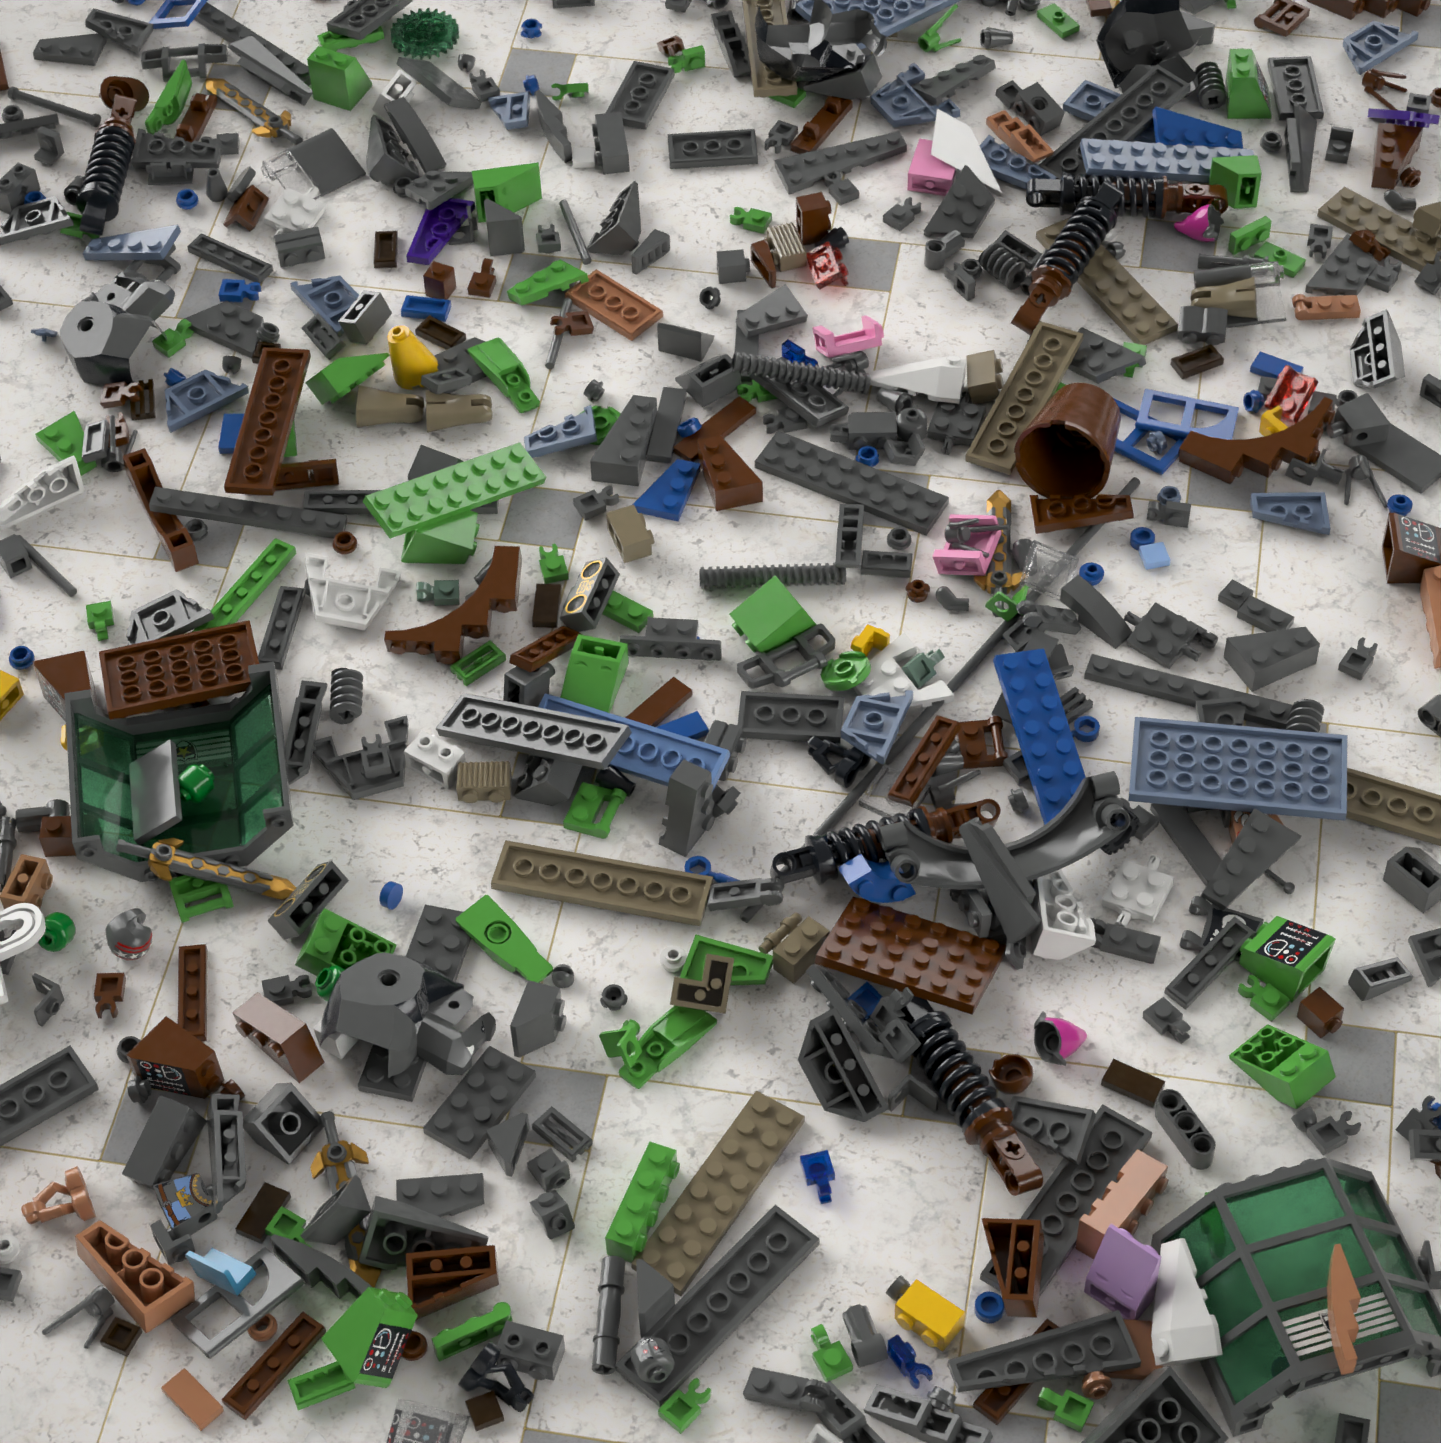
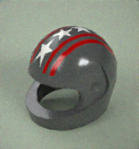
M134 908L119 914L110 921L105 929L107 944L111 952L126 961L137 960L143 957L152 945V930L150 927L143 926L146 914L141 909Z

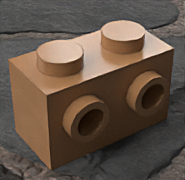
M24 854L20 855L0 894V900L4 909L20 903H30L39 909L41 908L42 898L53 882V875L50 873L46 859Z

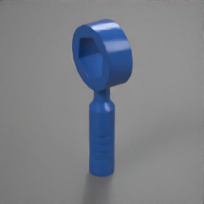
M1081 716L1074 722V729L1071 733L1073 737L1075 736L1081 742H1092L1099 736L1100 725L1091 716ZM1086 725L1094 730L1086 733L1079 730V728Z
M703 856L689 858L684 866L685 872L694 873L690 869L698 865L705 868L706 871L699 874L713 877L716 883L740 881L723 873L712 872L710 861Z

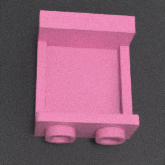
M919 139L908 171L907 190L946 196L953 185L957 169L931 155L932 140Z
M866 315L861 316L862 330L834 336L833 332L822 325L812 327L816 350L828 358L882 346L881 338H884L883 328L881 324Z
M951 514L949 517V522L979 519L978 523L968 525V527L999 525L996 516ZM1001 530L971 532L970 539L963 543L964 545L989 553L988 558L983 556L982 551L953 549L952 544L946 541L944 549H935L932 556L938 574L985 576L1000 539Z

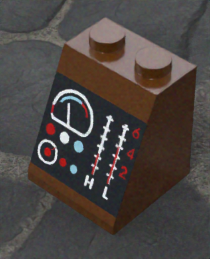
M1397 513L1388 514L1382 541L1387 583H1421L1424 569L1441 566V528Z
M84 650L33 661L44 698L65 722L64 693L91 689L95 705L98 706L94 681ZM77 724L78 730L85 727L80 724Z
M167 1016L126 1055L134 1077L140 1076L142 1080L147 1079L153 1089L206 1099L211 1093L216 1092L224 1081L215 1051Z

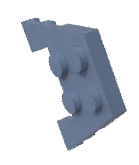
M915 63L911 64L909 70L905 73H899L895 81L885 84L871 95L870 103L893 127L936 121L937 109L954 118L960 117V109L950 99L943 101L938 106H929L911 87L925 79V73Z

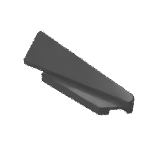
M253 36L229 43L227 46L237 56L241 57L237 63L247 72L303 106L306 105L312 96V89Z
M1294 104L1292 118L1286 119L1284 132L1290 192L1309 191L1317 126L1315 118L1299 104Z
M301 681L285 747L289 785L309 773L322 710V700L327 690V683ZM281 785V786L278 787V789H279V793H280V794H283L282 785Z
M978 817L962 824L959 827L960 834L1008 942L1011 944L1036 932L1041 919L1030 905L1036 892L993 826L988 823L983 825Z
M211 1094L207 1110L214 1214L220 1213L223 1206L241 1192L246 1184L243 1111H238L240 1095Z

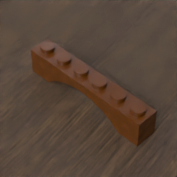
M143 448L123 455L127 476L175 572L199 564L194 542L178 517L173 514L150 511L149 503L155 487H163L146 449Z

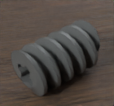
M1215 62L1201 63L1194 71L1198 75L1197 94L1199 102L1207 109L1220 108L1227 100L1222 72Z
M997 242L989 245L979 256L978 261L982 268L987 270L989 274L993 275L1010 290L1020 287L1021 282L1026 278V273L1024 272L1025 264L1019 262L1018 258L1013 257L1012 253L1007 252Z
M337 668L332 671L329 716L335 723L341 725L348 724L362 714L363 675L361 672L348 668Z
M1301 699L1294 702L1291 706L1286 730L1319 733L1325 710L1323 705L1311 699Z

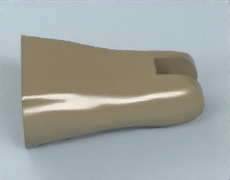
M1255 277L1220 286L1199 287L1191 291L1190 306L1223 308L1228 310V316L1257 319Z
M358 385L356 404L357 428L386 423L420 422L423 419L424 398L419 395L393 393Z
M426 390L427 433L459 425L484 423L492 420L491 397L483 394H434Z

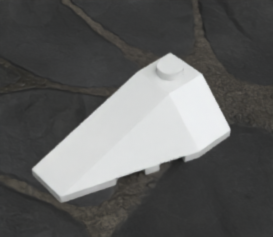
M952 355L874 370L870 373V385L893 391L903 388L908 391L909 395L916 396L917 393H923L928 395L929 400L959 404L964 389L967 360Z
M73 455L46 467L0 504V530L85 492L75 456Z
M1060 869L1034 879L1033 889L1036 894L1033 899L1032 908L1040 917L1041 922L1038 930L1031 934L1033 955L1045 959L1062 960L1095 945L1094 923L1091 918H1086L1083 914L1084 907L1082 903L1076 902L1072 895L1073 888L1063 871Z

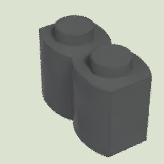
M1182 306L1180 308L1178 340L1187 344L1202 341L1213 346L1225 343L1228 310L1215 307Z

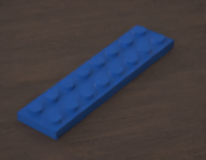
M1044 648L995 655L993 663L1044 825H1046L1066 806L1086 776Z

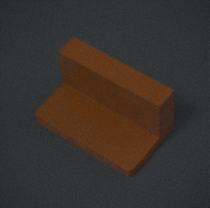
M252 184L233 203L223 225L228 227L234 221H237L250 232L255 228L269 198Z

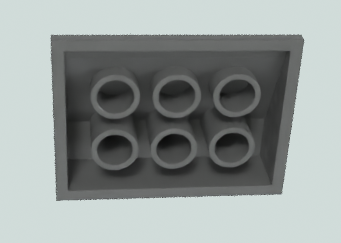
M1171 1366L1154 1369L1081 1443H1225L1229 1438Z

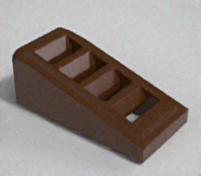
M764 239L752 243L751 262L769 287L773 289L776 287V268L768 242Z

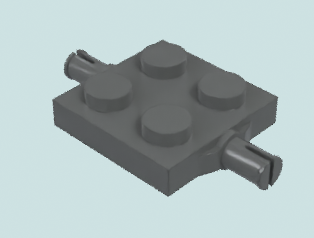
M966 391L962 393L959 404L938 402L927 430V438L944 442L941 448L943 454H946V451L947 455L951 454L954 444L971 445L981 428L986 414V406L969 403L971 399L969 392H967V395Z
M1155 602L1148 613L1142 618L1130 611L1125 614L1124 620L1135 626L1134 631L1126 640L1127 645L1167 669H1170L1175 661L1183 655L1193 659L1195 662L1201 657L1202 653L1190 646L1191 640L1198 632V626Z

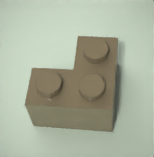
M706 954L702 981L674 977L670 1005L725 1014L734 958Z

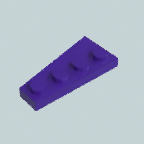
M450 198L432 210L426 208L407 252V262L429 265L468 218L467 206L470 205L471 213L474 211L475 201Z

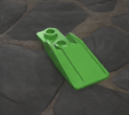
M182 59L162 91L154 109L146 119L147 133L154 134L161 130L162 125L173 124L182 114L192 87V80L186 60Z
M497 337L468 348V353L482 371L507 398L509 397L520 413H525L540 406L539 399L530 388V377L523 363L501 338Z
M484 895L456 917V923L493 961L509 972L517 970L527 981L538 983L553 972V966L537 952L536 947L524 932L489 895Z
M673 1006L643 1034L638 1041L642 1053L631 1068H626L625 1065L619 1069V1076L636 1089H640L656 1072L659 1073L710 1031L717 1024V1019L705 1010Z

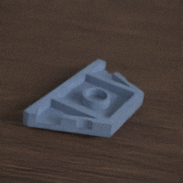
M1372 21L1345 37L1342 46L1357 73L1361 75L1418 39L1419 33L1413 30L1411 34L1399 32L1400 27Z
M340 275L331 276L326 279H311L312 284L298 285L297 281L290 283L291 290L315 315L319 313L339 337L345 333L338 321L360 295Z
M203 370L165 389L168 430L172 433L248 394V386L244 383L238 386L231 383L230 378Z
M906 690L904 696L890 697L889 692L874 696H856L842 726L841 738L878 763L884 764L912 703L913 691Z

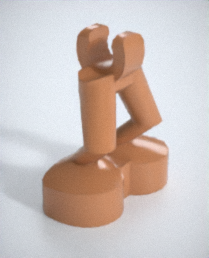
M78 1166L65 1171L66 1186L52 1181L36 1197L32 1198L33 1202L22 1205V1214L29 1224H34L40 1220L41 1223L74 1212L84 1221L96 1217L86 1183ZM56 1192L72 1197V1203L46 1207L45 1205Z

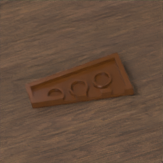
M1030 495L1036 534L1134 518L1130 495H1098L1096 499H1089L1085 495H1075L1074 499H1061V495H1050V499H1039L1038 495Z

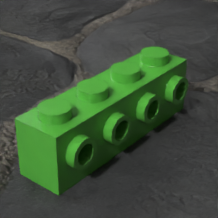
M649 1141L606 1234L607 1255L618 1256L632 1263L638 1253L644 1250L647 1234L650 1228H653L656 1224L661 1203H665L672 1179H676L680 1169L675 1149Z

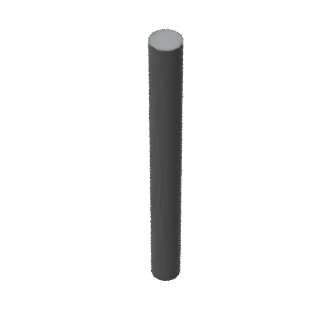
M561 200L559 206L583 264L588 265L592 260L567 200Z
M565 298L559 315L563 318L565 313L571 310L573 301L570 298ZM563 334L553 335L545 363L547 369L554 368Z
M16 535L27 550L29 557L70 597L74 596L77 593V589L21 535Z

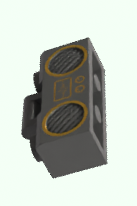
M607 557L585 563L581 573L578 575L575 587L571 588L563 605L564 610L561 612L560 620L566 627L577 632L596 629L620 576V573Z
M333 861L318 864L272 914L268 922L283 939L300 936L349 880Z

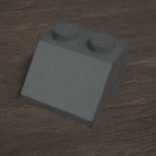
M528 980L510 1024L515 1057L520 1058L554 1042L558 1032L564 1030L567 1017L563 1015L565 1001L561 999L559 987Z
M276 1083L243 1118V1129L259 1146L286 1164H290L324 1128L320 1115L292 1083Z

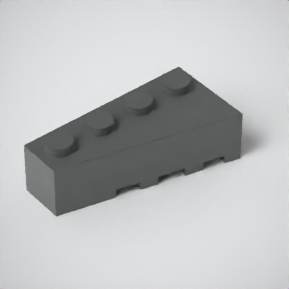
M638 395L631 397L590 460L592 481L639 487L657 415V398Z

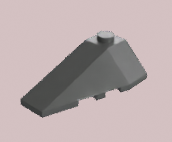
M375 115L371 117L366 159L369 177L376 182L381 181L385 185L394 184L396 179L400 177H408L412 181L419 178L420 175L416 164L413 161H408L407 156L409 153L399 144L400 139L392 126Z
M375 1196L358 1263L385 1270H394L397 1267L406 1266V1253L486 1246L488 1236L406 1203Z

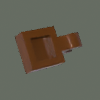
M484 258L481 273H473L467 287L469 295L491 297L497 282L496 275H493L495 268L492 267L493 259Z

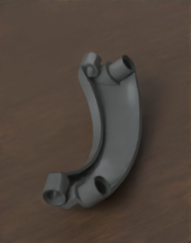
M1115 771L1084 778L1066 806L1051 821L1028 836L1004 844L1028 881L1060 870L1086 857L1129 827L1130 816L1124 810L1122 800L1117 796L1120 794V785ZM1116 812H1120L1119 820L1110 823L1111 816ZM907 820L878 827L882 848L885 851L893 874L900 882L944 889H984V885L967 847L935 839L917 829ZM902 864H911L907 872L899 873V868Z

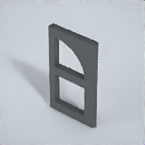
M266 1247L244 1262L252 1266L254 1270L264 1264L269 1272L267 1289L254 1306L240 1294L236 1296L215 1285L171 1319L174 1327L203 1352L207 1358L211 1359L305 1285L304 1279L298 1276ZM222 1297L241 1316L209 1340L190 1321Z

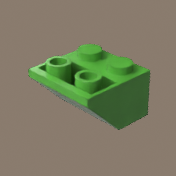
M1258 156L1212 158L1209 185H1222L1226 188L1228 206L1234 209L1257 207L1262 174Z

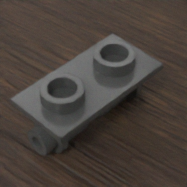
M187 161L171 162V168H167L166 162H151L150 165L146 166L147 174H149L148 185L192 184L194 168Z

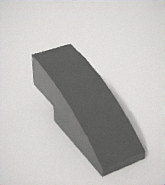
M1077 575L1061 588L1060 602L1078 614L1079 623L1113 648L1119 647L1132 634V630L1116 609L1081 576Z

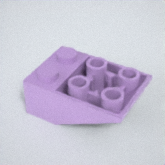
M1110 1224L1087 1274L1084 1292L1111 1311L1119 1310L1123 1319L1138 1320L1154 1300L1161 1256L1151 1246L1143 1245L1135 1240L1127 1230Z

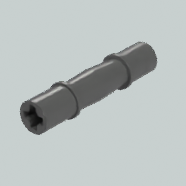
M606 1256L602 1259L600 1284L598 1285L600 1297L597 1309L596 1335L593 1336L592 1371L601 1375L613 1374L616 1371L617 1350L620 1344L618 1330L621 1316V1295L624 1294L625 1289L623 1286L625 1260L618 1256Z

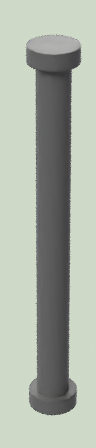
M14 86L8 90L9 99H19L88 122L94 127H98L101 123V116L94 113L92 115L19 91Z

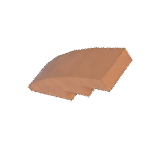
M1006 110L986 117V125L1005 144L1018 154L1026 157V159L1035 163L1054 154V151L1030 124L1025 126L1018 117L1012 118Z
M1335 1244L1330 1259L1327 1283L1328 1321L1335 1356L1341 1375L1354 1372L1358 1359L1352 1343L1355 1342L1359 1330L1354 1313L1357 1312L1361 1297L1341 1244Z

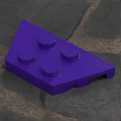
M1372 108L1368 110V117L1386 119L1385 123L1429 128L1430 124H1438L1440 115L1417 113L1414 111Z

